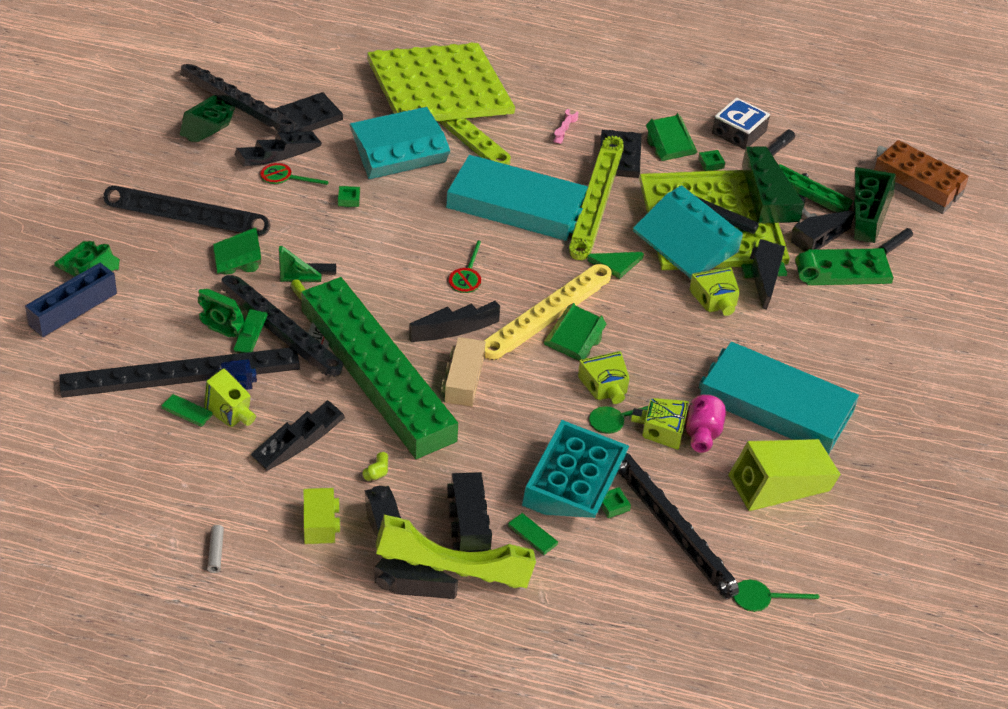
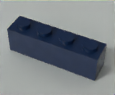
M100 262L25 305L28 325L41 337L48 335L116 295L115 274Z

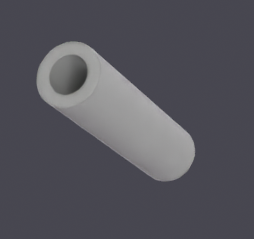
M213 525L211 527L207 567L210 573H218L221 570L224 527L221 525Z

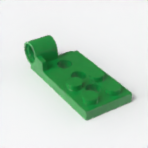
M884 248L807 250L806 252L799 253L795 258L799 278L801 281L806 282L807 286L892 284L894 278Z

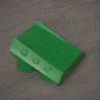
M678 113L675 116L655 120L651 118L646 124L648 130L647 142L650 146L656 148L655 154L661 161L695 155L698 152L682 117Z
M257 228L213 243L217 274L229 275L239 269H242L244 272H255L261 264Z
M83 241L54 262V266L76 277L100 262L111 271L119 270L120 259L113 255L109 244L96 246L94 241Z
M199 289L198 303L203 308L199 313L200 321L208 326L209 329L229 338L237 337L242 330L245 318L236 301L210 289Z
M572 303L567 306L545 339L544 344L580 361L590 355L592 346L598 345L601 342L602 331L607 324L602 315L597 316Z

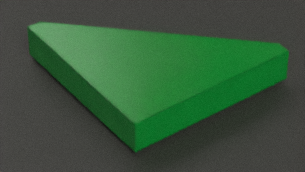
M279 246L280 282H292L293 280L321 282L322 274L285 247Z
M593 253L588 255L587 261L594 265L602 264L608 266L611 269V275L621 279L643 259L644 253Z

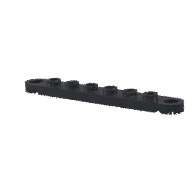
M192 64L181 65L180 75L189 78V81L267 126H273L278 132L282 133L284 131L285 134L286 132L288 134L294 133L296 123L279 113L277 109L268 107L263 101L254 99L249 93L240 91L235 85L224 82L223 78L212 75L208 70Z
M116 185L109 186L103 193L104 202L115 208L240 233L253 229L254 222L257 219H262L265 226L263 230L257 231L258 236L266 235L271 227L270 220L262 214ZM115 190L120 194L118 202L110 200V194Z
M226 275L222 277L221 290L226 291L229 297L235 300L247 312L250 309L266 312L268 315L264 326L313 367L316 366L322 374L325 373L326 376L329 374V377L331 375L333 377L339 376L342 373L343 362L297 325L295 321L291 320L280 309L269 302L267 298L263 297L238 276Z
M627 453L618 470L621 477L627 480L630 488L712 586L718 588L719 594L725 599L738 595L739 587L737 581L724 566L721 558L711 551L707 542L701 539L694 531L692 524L687 522L680 514L678 508L672 505L665 497L663 490L654 484L650 475L643 471L631 455Z

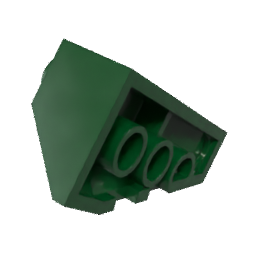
M215 95L209 97L184 112L180 135L186 137L188 141L199 142L217 133L230 124L235 106Z

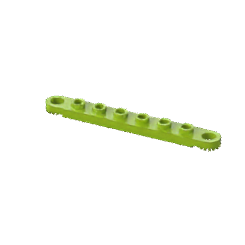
M466 118L438 121L481 158L510 165V154Z
M608 136V138L603 140L582 205L583 210L579 214L569 246L570 256L575 260H585L592 252L623 152V140L620 137ZM615 144L617 146L612 148L609 145ZM584 248L585 251L583 250L582 253L581 251L579 253V251L576 252L575 249Z

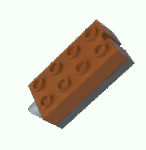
M897 140L888 149L881 145L878 146L874 159L876 161L874 170L896 174L895 190L941 214H944L951 207L952 202H956L964 194L969 178L967 174L900 140Z

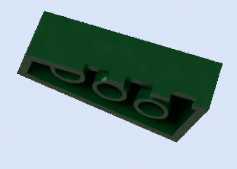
M855 167L853 182L855 240L876 243L894 195L896 174Z

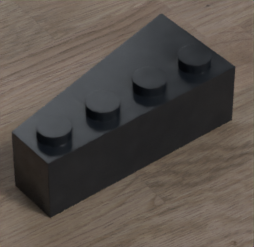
M482 472L452 473L451 483H447V498H452V503H449V518H454V522H451V538L456 537V542H453V550L463 552L491 550L492 530L489 529L490 519L489 515H487V501L485 499Z

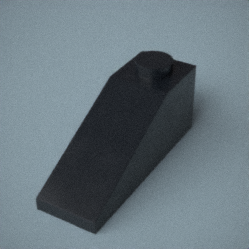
M851 210L808 217L802 222L796 223L793 227L791 243L804 252L807 250H819L851 228L855 212Z
M760 239L758 247L753 246L749 259H753L751 270L762 308L767 310L786 246Z
M379 485L372 489L364 490L367 518L376 537L378 536L384 515L401 518L395 497L389 486Z
M383 557L375 566V583L384 590L400 595L455 599L457 596L458 580L430 566L422 564L412 565L404 560L396 558L386 559Z

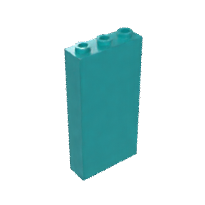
M469 154L447 191L446 208L567 241L570 234L574 233L579 214L583 210L582 205L588 186Z
M732 341L726 349L722 348L717 363L713 362L711 364L708 376L702 377L698 387L701 390L700 395H712L719 398L724 403L727 412L792 440L819 439L828 455L854 413L859 394Z

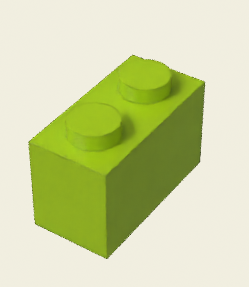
M334 488L303 489L305 544L335 543V533H340V517H335V513L340 512L339 498H334Z

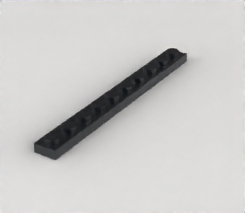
M289 347L59 374L61 397L65 398L207 381L222 369L227 370L233 377L300 370L298 353Z

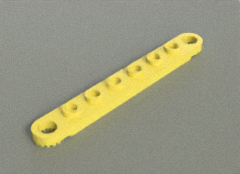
M602 264L590 267L484 340L486 341L485 358H489V360L502 358L504 354L511 352L561 317L567 306L572 303L578 305L597 292L603 285L609 283L611 269ZM597 272H598V274H599V272H601V274L603 273V275H605V276H598V275H596V274H597ZM490 346H491V347L494 346V348L497 347L498 350L492 351V350H489L488 348H490Z

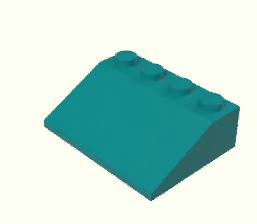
M428 107L349 124L368 180L444 163L450 154L445 134Z
M682 185L666 194L633 228L634 233L690 279L692 274L709 271L738 253L743 236L742 232Z
M561 420L525 487L522 506L544 515L595 518L627 454L629 445Z

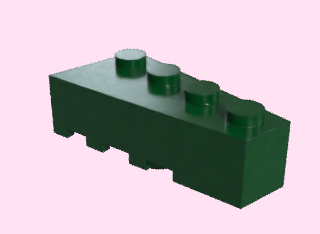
M766 146L746 147L742 168L758 223L800 222L805 204Z

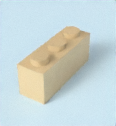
M458 337L456 346L451 347L450 359H452V362L447 363L446 376L448 378H443L441 392L445 393V403L473 407L485 357L486 341Z

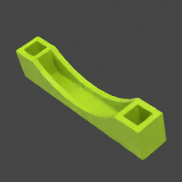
M384 515L376 539V554L381 555L383 558H396L412 565L422 564L430 566L437 571L448 570L464 577L470 575L481 578L486 582L496 581L504 583L511 588L522 587L527 589L536 564L533 549L512 544L483 552L451 550L427 539L409 520Z

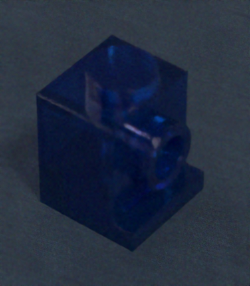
M249 359L221 363V370H227L245 390L253 389L252 383L257 382L256 369H251Z

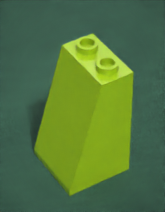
M819 439L747 441L728 474L748 511L829 492L841 475Z

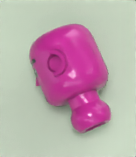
M699 395L692 399L688 407L687 417L685 418V429L691 437V447L700 453L709 451L713 446V440L718 438L724 429L725 405L715 396Z

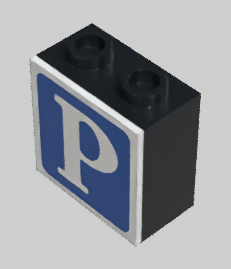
M735 98L715 115L712 134L745 150L746 147H750L767 132L770 114L739 98Z

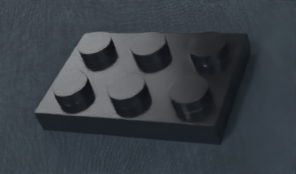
M324 92L275 108L279 113L296 123L294 132L313 131L343 120V113Z
M602 129L600 149L603 140L608 138V136H617V138L620 137L623 140V152L615 176L639 178L642 133ZM612 144V145H609V146L612 147V148H613V147L615 148L617 145Z

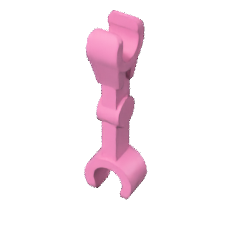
M570 109L565 111V121L562 122L561 127L555 130L554 135L556 137L553 142L562 144L569 124L578 120L577 111L575 114H570Z

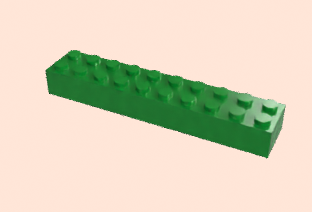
M342 277L301 291V305L304 315L311 324L312 322L329 342L330 349L343 362V366L416 460L458 441L459 422Z

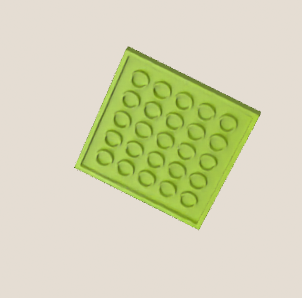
M470 42L459 45H433L423 48H396L394 50L367 52V60L394 114L428 107L436 121L515 113V106L479 43Z
M743 170L640 174L639 181L647 213L666 194L682 185L697 197L758 222ZM759 223L755 234L737 228L743 233L739 252L714 268L741 267L742 264H752L753 259H749L753 246L758 247L760 239L786 246L779 223ZM785 247L781 262H784V265H788L790 257ZM657 251L661 270H679Z

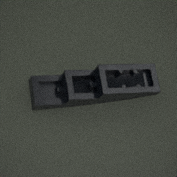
M313 131L294 132L292 134L277 132L275 139L257 140L255 147L236 148L234 155L243 167L263 165L301 155L320 147L322 142Z
M493 301L476 309L471 303L453 312L447 306L409 323V340L411 342L431 341L480 330L499 322L500 305Z
M327 400L312 414L306 411L292 425L286 422L251 453V456L268 471L308 448L345 419V416Z

